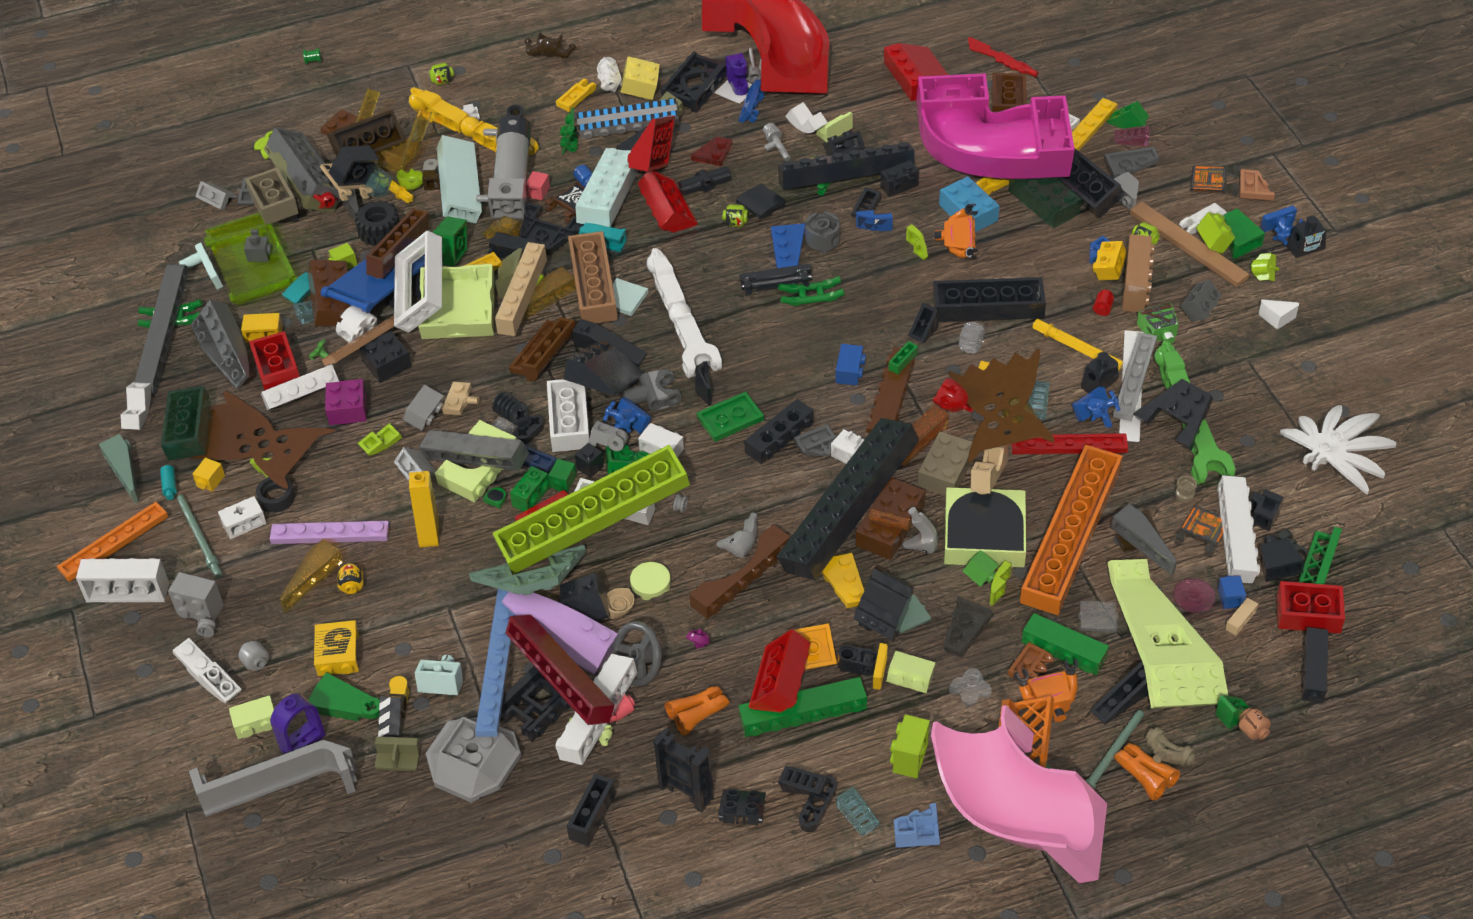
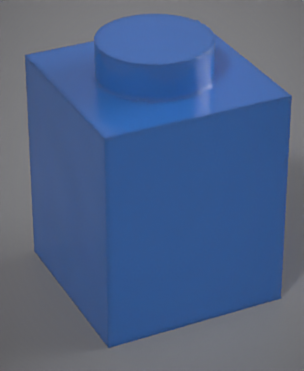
M1241 576L1220 577L1218 593L1223 609L1239 608L1245 601L1246 593Z

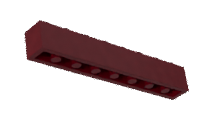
M532 615L510 616L505 634L587 725L609 723L614 711V703Z

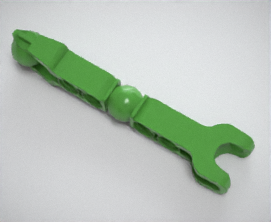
M1168 340L1163 341L1162 346L1154 354L1155 362L1159 365L1162 384L1168 389L1181 379L1190 383L1184 361L1177 350ZM1202 420L1199 428L1200 432L1195 437L1193 442L1195 445L1192 449L1195 458L1191 474L1198 485L1205 484L1208 471H1216L1221 476L1235 475V465L1231 455L1217 447L1207 421Z

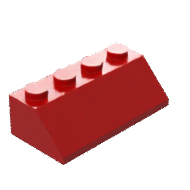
M654 170L647 171L637 184L640 188V193L646 199V204L652 210V215L657 219L658 226L662 230H668L672 233L696 226L698 222L675 181Z
M789 630L765 646L748 706L750 709L781 713L796 704L802 674L805 671V662L809 655L810 642L795 630Z

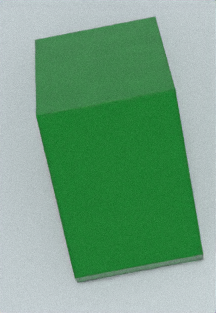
M1222 695L1219 698L1215 715L1228 729H1231L1239 724L1241 713L1250 707L1242 698Z

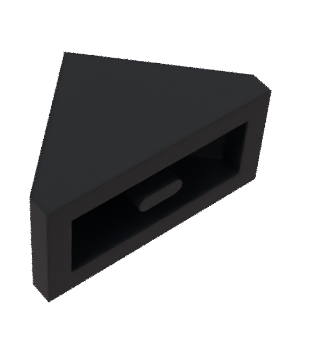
M923 302L908 336L925 343L939 327V310Z

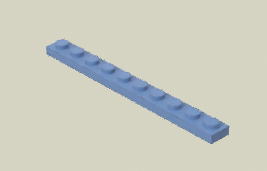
M501 589L497 591L476 723V737H498L512 642L505 632L510 616H515L502 603L508 591Z

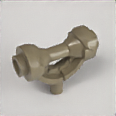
M1159 727L1151 728L1147 733L1145 739L1148 740L1147 745L1151 747L1155 754L1153 760L1156 763L1165 761L1186 767L1187 765L1191 766L1197 756L1194 754L1195 749L1188 745L1186 747H1178L1166 738L1163 729Z

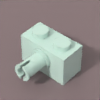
M443 655L441 661L420 660L415 671L417 691L430 694L458 695L463 684L461 663L454 662V658L451 655H448V657Z

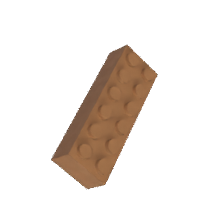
M603 231L568 236L581 319L592 323L618 320Z

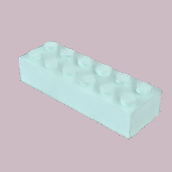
M605 149L576 204L577 223L585 224L586 222L611 227L639 171L638 169L628 168L627 158L628 154L631 153L630 150Z

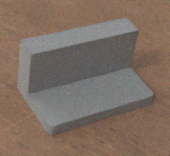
M201 181L195 197L225 210L229 197L237 199L238 195L214 183Z
M403 447L394 461L408 481L410 472L429 471L430 476H435L436 470L420 450Z

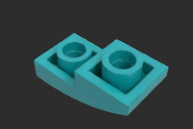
M305 272L298 277L282 294L285 299L296 306L301 303L307 294L310 295L308 273Z

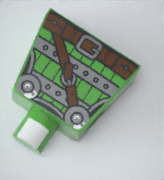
M1171 303L1139 310L1137 325L1144 333L1157 336L1156 342L1168 340L1171 344L1174 343L1178 331V321Z

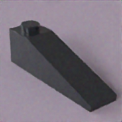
M580 319L572 330L574 346L585 349L598 341H607L609 345L619 349L637 367L641 365L647 356V352L598 324Z
M1141 661L1090 709V712L1104 725L1149 695L1143 662Z

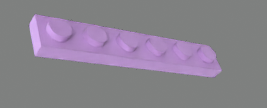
M389 521L272 524L270 542L271 544L388 541L390 525Z

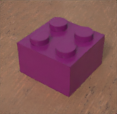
M363 379L326 383L325 411L329 425L367 421V393Z

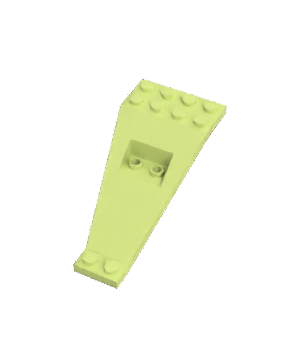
M1147 559L1109 561L1108 568L1111 584L1145 668L1151 708L1218 705L1219 698L1222 695L1228 696L1223 662L1150 579Z

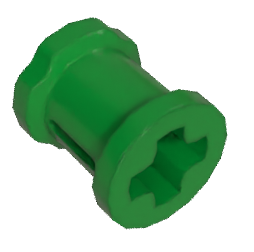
M320 48L312 51L303 50L305 64L315 61L322 62Z

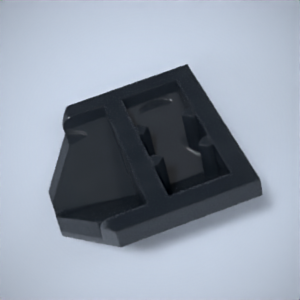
M703 361L699 364L695 375V393L707 405H712L708 363Z

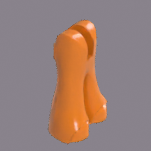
M712 686L698 694L667 701L664 707L669 718L675 721L680 734L686 736L690 734L699 722L728 706L730 701L725 695H722L723 691L719 686Z
M1128 743L1124 750H1120L1114 756V759L1141 783L1152 801L1159 799L1165 788H1171L1180 777L1179 770L1162 762L1156 763L1140 747Z

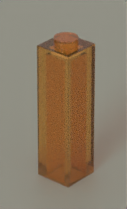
M933 405L912 424L919 441L902 465L906 466L937 437L939 432H943L948 427L949 414L945 410Z

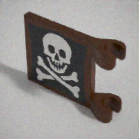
M575 183L554 198H547L545 200V204H547L545 209L552 211L559 204L568 210L564 213V216L567 217L564 221L569 223L573 216H576V204L585 187Z

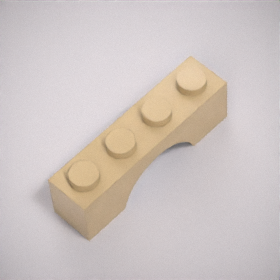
M1008 445L984 450L983 461L975 462L971 469V491L978 494L991 493L1008 462Z

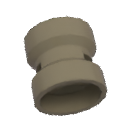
M1184 475L1178 479L1175 490L1177 500L1188 503L1194 499L1197 487L1195 478Z

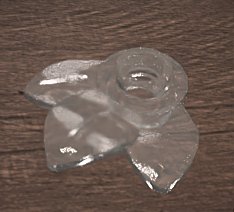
M970 668L964 672L962 677L953 679L949 686V693L961 694L962 702L966 706H972L977 703L980 696L990 697L991 686L983 680V675L979 670Z

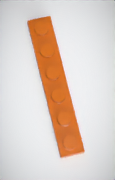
M154 502L57 565L58 571L68 582L72 581L77 576L81 559L107 558L168 518L167 512L157 502Z

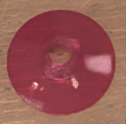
M1189 578L1176 585L1174 599L1184 610L1196 613L1204 612L1214 604L1215 592L1207 582L1196 578Z

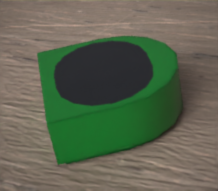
M494 487L486 493L483 501L500 509L506 501V492L500 487Z

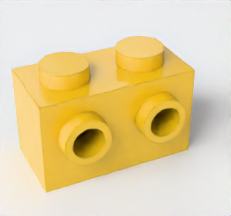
M1123 241L1101 243V247L1097 251L1096 262L1093 264V271L1096 273L1098 280H1119L1127 255Z

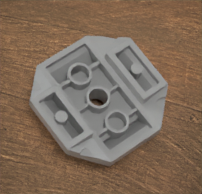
M462 717L458 720L447 721L426 752V757L434 786L472 803L478 800L479 797L500 790L521 758V752L514 732L499 726L498 737H476L477 717Z

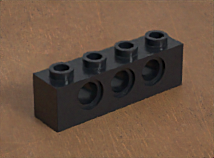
M796 399L744 440L745 453L762 465L765 461L770 460L780 449H784L794 437L812 426L814 423V410Z

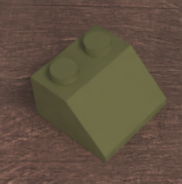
M518 248L506 257L502 262V266L498 268V280L496 279L494 288L498 292V298H504L522 257V248Z

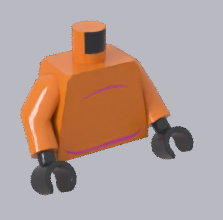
M967 204L965 208L957 211L949 217L948 221L944 222V230H935L934 233L935 241L944 240L945 247L949 249V252L959 258L977 259L976 256H973L974 251H978V249H976L975 218L972 216L977 214V211H972L973 206H976V204Z
M1068 659L1065 660L1064 668L1068 670V674L1062 671L1028 679L1029 673L1026 669H1023L1024 677L1021 679L1019 673L1015 672L1014 679L1020 682L1019 688L1023 701L1052 696L1054 699L1052 713L1054 721H1064L1066 719L1065 712L1070 710V704L1074 702L1078 690L1077 674L1074 673V670L1078 667V661L1074 659V667L1070 668L1068 666ZM1041 705L1036 711L1040 714L1046 708V705Z

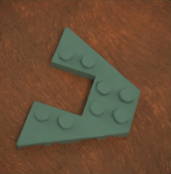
M585 544L563 549L547 557L550 566L512 575L508 564L471 572L469 573L470 580L515 594L530 595L535 590H550L555 585H559L586 553Z

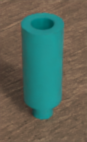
M165 465L160 469L162 494L166 496L167 500H173L174 495L177 493L175 470L173 466Z

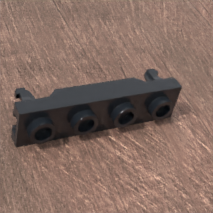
M810 264L742 273L739 274L742 291L746 290L745 295L749 296L752 289L759 291L778 288L779 283L793 285L803 282L804 286L809 287L810 283L808 281H812Z

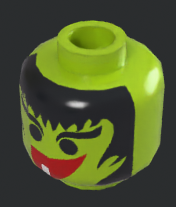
M446 63L433 65L431 70H429L431 82L437 86L449 84L451 77L454 76L452 67H448Z
M730 204L726 210H723L722 219L726 220V225L729 227H743L748 222V210H745L743 205Z
M1142 222L1139 226L1136 225L1132 231L1134 235L1152 236L1151 244L1155 245L1160 237L1158 228L1146 222Z

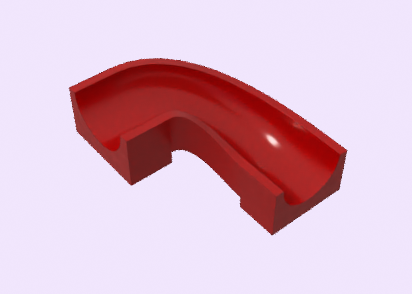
M702 0V31L734 32L736 24L739 23L752 36L761 56V91L827 93L829 85L830 40L820 20L801 0Z

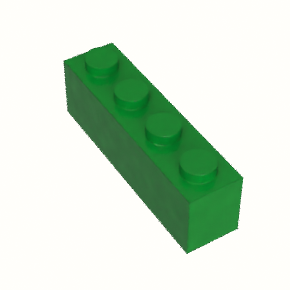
M1033 613L1023 629L1022 643L1027 645L1030 642L1064 662L1068 659V664L1074 665V659L1078 661V668L1087 673L1097 676L1107 659L1108 645Z

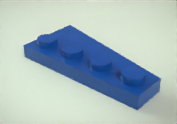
M805 223L771 226L776 268L799 265Z

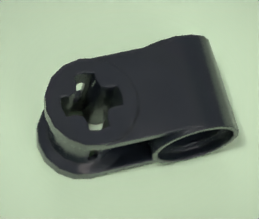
M844 645L838 650L837 666L844 672L871 676L874 674V663L877 660L878 653L870 648Z

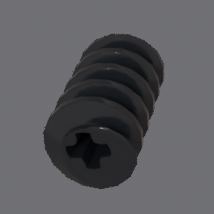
M500 392L494 398L492 404L493 412L516 426H521L528 421L529 412L526 403L507 392Z

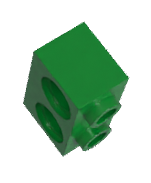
M531 466L510 491L512 507L524 512L535 506L550 488L548 473Z

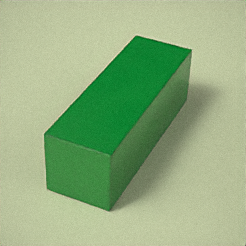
M908 341L889 361L888 370L899 374L918 354V345Z

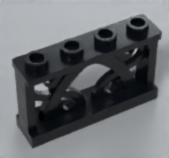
M693 51L686 58L685 62L678 67L674 75H671L669 81L662 86V96L669 92L682 101L683 106L697 113L727 77L726 61L722 60L720 62L698 55L697 52ZM701 76L703 84L693 85L690 88L687 86L686 79Z

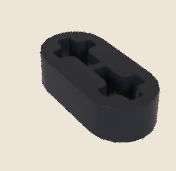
M531 415L525 424L515 429L514 436L521 440L524 445L530 443L543 431V418L540 415Z

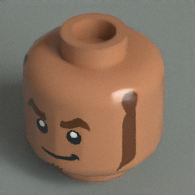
M1248 708L1239 716V728L1251 740H1262L1269 735L1271 721L1258 708Z

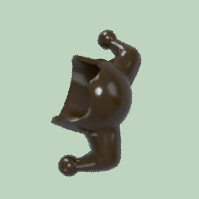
M539 32L536 44L533 46L530 45V38L524 40L526 52L529 56L542 54L544 56L567 58L572 50L576 49V46L572 43L568 49H563V35L553 39L544 36L541 32Z

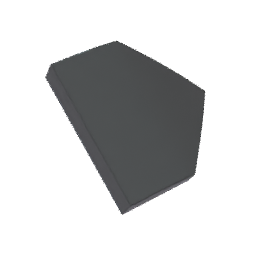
M825 424L794 437V443L804 455L829 456L831 453V443L836 439V435H834L829 425Z

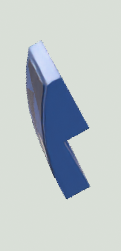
M873 210L856 212V227L873 231H892V213L874 215Z

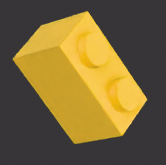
M280 313L243 315L241 331L245 343L282 332L283 324Z

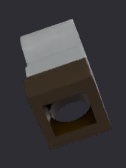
M428 159L424 162L422 177L424 191L441 190L439 167L436 159Z

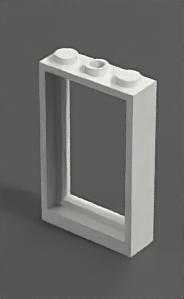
M428 230L395 256L394 327L408 333L442 308V237ZM425 254V297L411 307L412 263Z

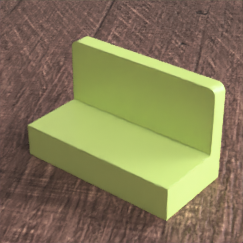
M848 112L831 120L816 130V135L828 142L827 138L835 135L838 137L842 133L847 132L853 128V113Z

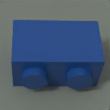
M841 344L836 366V383L858 386L859 378H863L864 368L861 366L866 363V354H863V346Z

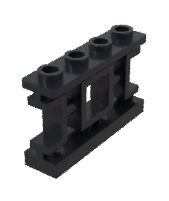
M535 666L504 694L500 720H504L506 723L514 716L523 722L521 732L524 736L527 735L528 740L531 742L541 737L545 730L551 724H554L565 710L571 708L557 690L545 680L546 678ZM542 689L552 695L543 706L532 699ZM520 702L527 706L523 711L516 707ZM533 712L540 715L535 721L530 717Z
M665 728L662 733L656 735L653 742L659 789L664 790L668 786L671 792L676 788L690 796V802L695 805V809L702 813L714 798L710 750L702 747L698 752L695 746L688 749L675 742V736L670 734V729Z

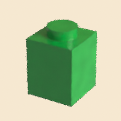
M557 459L548 475L550 488L568 492L577 476L575 463Z

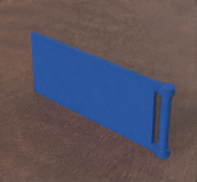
M425 254L412 263V277L420 271V268L425 267ZM365 259L328 287L324 286L321 290V296L336 299L360 308L362 312L369 313L377 303L395 290V266L383 279L366 275Z

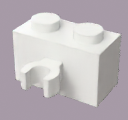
M843 430L831 443V456L846 464L864 439L852 431Z

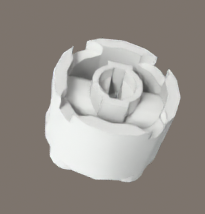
M350 306L341 315L343 320L341 323H337L336 332L346 341L351 342L377 325V318L371 313L362 312L360 308Z

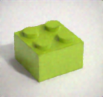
M905 714L903 722H898L896 729L897 739H893L890 752H892L890 763L893 764V773L918 779L928 747L930 720Z

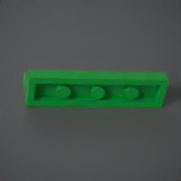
M1334 527L1332 535L1316 530L1304 564L1303 573H1301L1298 583L1325 584L1339 542L1341 528ZM1318 538L1329 541V544L1321 547L1317 540ZM1320 553L1324 559L1316 561L1312 555ZM1315 567L1319 574L1311 576L1307 570Z

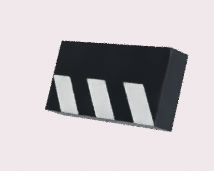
M380 696L378 737H401L402 697Z

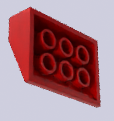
M903 43L884 47V64L911 102L917 100L918 77L948 75L928 47Z
M675 115L654 118L650 121L632 148L631 153L628 154V168L652 171L668 166Z

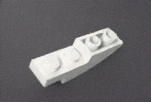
M190 638L173 649V654L186 666L187 671L220 701L226 704L242 691L216 662H212Z

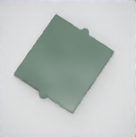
M912 595L909 609L899 630L900 634L931 620L930 615L925 610V605H922L915 595Z

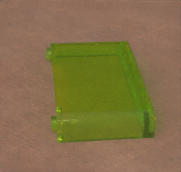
M259 212L205 229L206 237H204L206 247L211 248L230 293H228L230 301L231 303L235 302L236 306L287 289L296 280V276L271 223L266 225ZM251 229H258L259 237H268L269 244H272L273 253L270 254L268 262H247L244 247L246 238L251 236Z

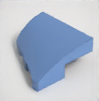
M936 803L929 804L930 809L919 813L918 810H915L907 816L894 819L896 848L940 845Z

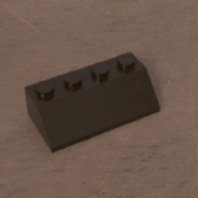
M393 109L327 134L336 156L340 149L345 146L369 145L375 153L405 142Z

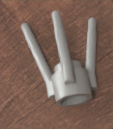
M749 48L751 66L748 67L746 72V80L753 83L756 79H761V59L758 68L755 66L752 48Z

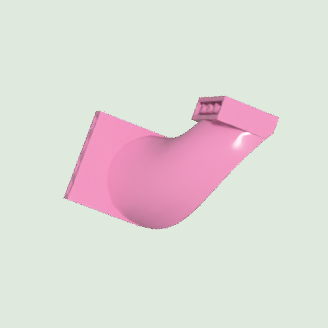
M1006 705L1002 706V725L998 729L987 733L971 734L958 732L943 726L939 722H933L931 737L942 782L951 801L966 819L999 839L1022 847L1046 851L1078 883L1099 879L1107 803L1076 771L1044 768L1029 759L1024 753L1031 752L1034 733Z

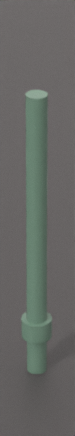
M178 495L177 500L204 553L208 568L212 570L216 579L221 578L223 574L219 568L217 557L212 554L184 495Z
M1136 711L1089 779H1085L1093 789L1096 788L1095 784L1112 762L1115 754L1119 752L1143 718V711Z

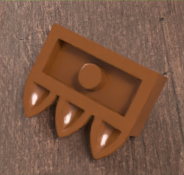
M1028 642L1008 670V676L1014 678L1015 672H1018L1019 677L1023 679L1022 670L1026 669L1029 673L1028 679L1038 677L1036 673L1047 672L1043 663L1054 662V659L1049 652Z

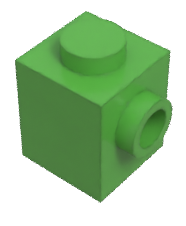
M980 550L962 572L981 587L986 581L990 583L996 574L994 571L999 565Z

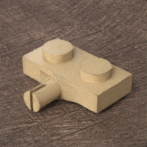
M452 383L442 408L444 414L461 415L467 404H479V397L469 396L472 389L471 383Z

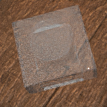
M498 417L492 424V426L509 434L515 429L513 423L502 417Z

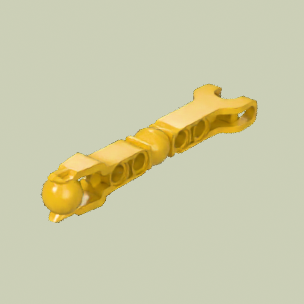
M415 87L410 89L412 93L409 96L411 108L426 120L437 122L453 131H458V133L462 132L466 137H471L480 145L496 152V136H484L483 130L497 129V127L469 116L463 110L442 100L436 93L427 90L423 91ZM531 138L528 154L534 155L539 150L537 141Z

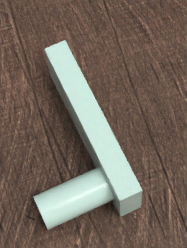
M201 243L195 245L197 253L179 261V263L187 265L189 269L203 262L216 289L222 288L221 280Z

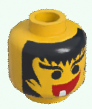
M346 564L337 572L338 588L347 594H354L360 591L364 584L362 569L355 564Z

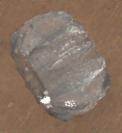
M968 322L964 325L959 338L961 350L973 354L979 351L985 336L983 325L976 322Z

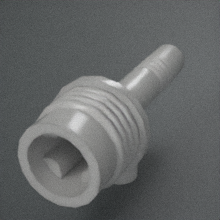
M768 123L763 128L766 140L768 141V144L764 145L765 149L769 151L777 147L785 161L790 160L791 157L780 140L782 132L774 123Z

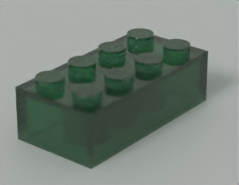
M1056 177L1009 178L1008 191L1053 229L1078 216L1081 212L1082 198Z
M204 385L168 391L161 438V447L168 461L205 455L211 399Z

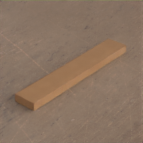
M394 315L323 358L324 365L338 362L394 327Z

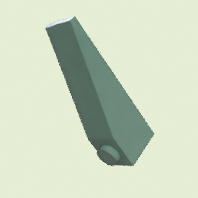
M118 434L100 443L99 447L103 457L132 500L137 503L139 501L132 456L129 451L132 447L127 439L123 440L121 435Z

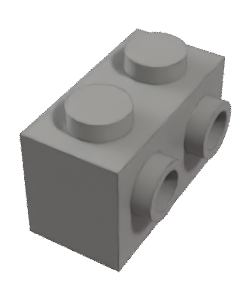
M424 385L406 408L403 420L423 431L426 425L430 426L433 422L434 414H439L444 405L441 403L444 395Z

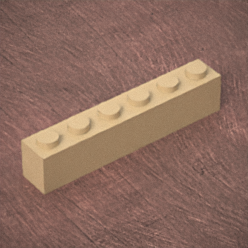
M527 243L495 317L498 334L516 336L547 261L545 245Z

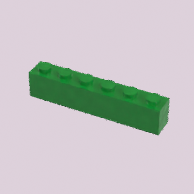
M858 677L798 691L796 704L781 713L750 709L748 707L749 703L738 705L742 729L745 737L758 736L761 733L779 731L791 726L797 727L808 722H818L830 717H839L851 712H860L867 709V696L862 681Z

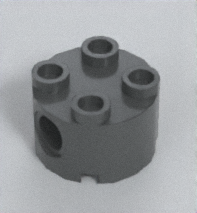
M816 212L806 219L805 243L820 253H828L829 250L835 248L840 242L839 219L830 212H823V214Z

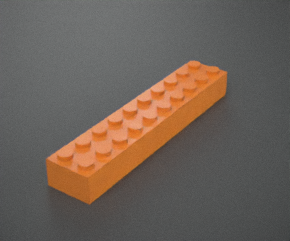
M1089 445L1084 446L1021 588V604L1059 616L1120 473L1122 455Z

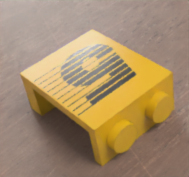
M356 620L315 625L314 666L318 676H324L326 672L331 675L359 672L356 660V639H359V631Z

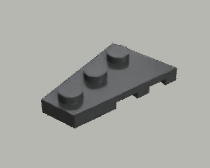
M1154 147L1104 154V160L1114 179L1126 172L1132 174L1159 163V156Z

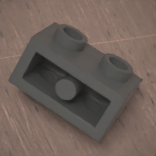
M1208 279L1196 283L1180 306L1192 322L1203 321L1209 317V313L1217 306V302L1222 295L1212 281Z

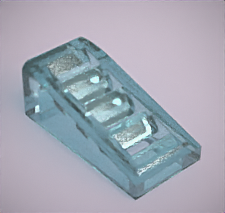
M311 301L293 305L295 315L302 325L314 320Z
M1035 381L1029 398L1028 412L1032 413L1037 419L1046 420L1049 382Z
M854 787L837 796L836 806L861 836L880 826V823ZM858 806V808L854 809L853 811L850 810L853 807ZM863 812V815L856 819V816ZM869 819V822H868V823H866L865 825L861 826V823H862V822H864L865 820Z

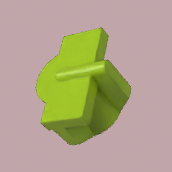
M1260 254L1252 262L1251 271L1259 281L1275 282V271H1279V268L1276 267L1275 254Z

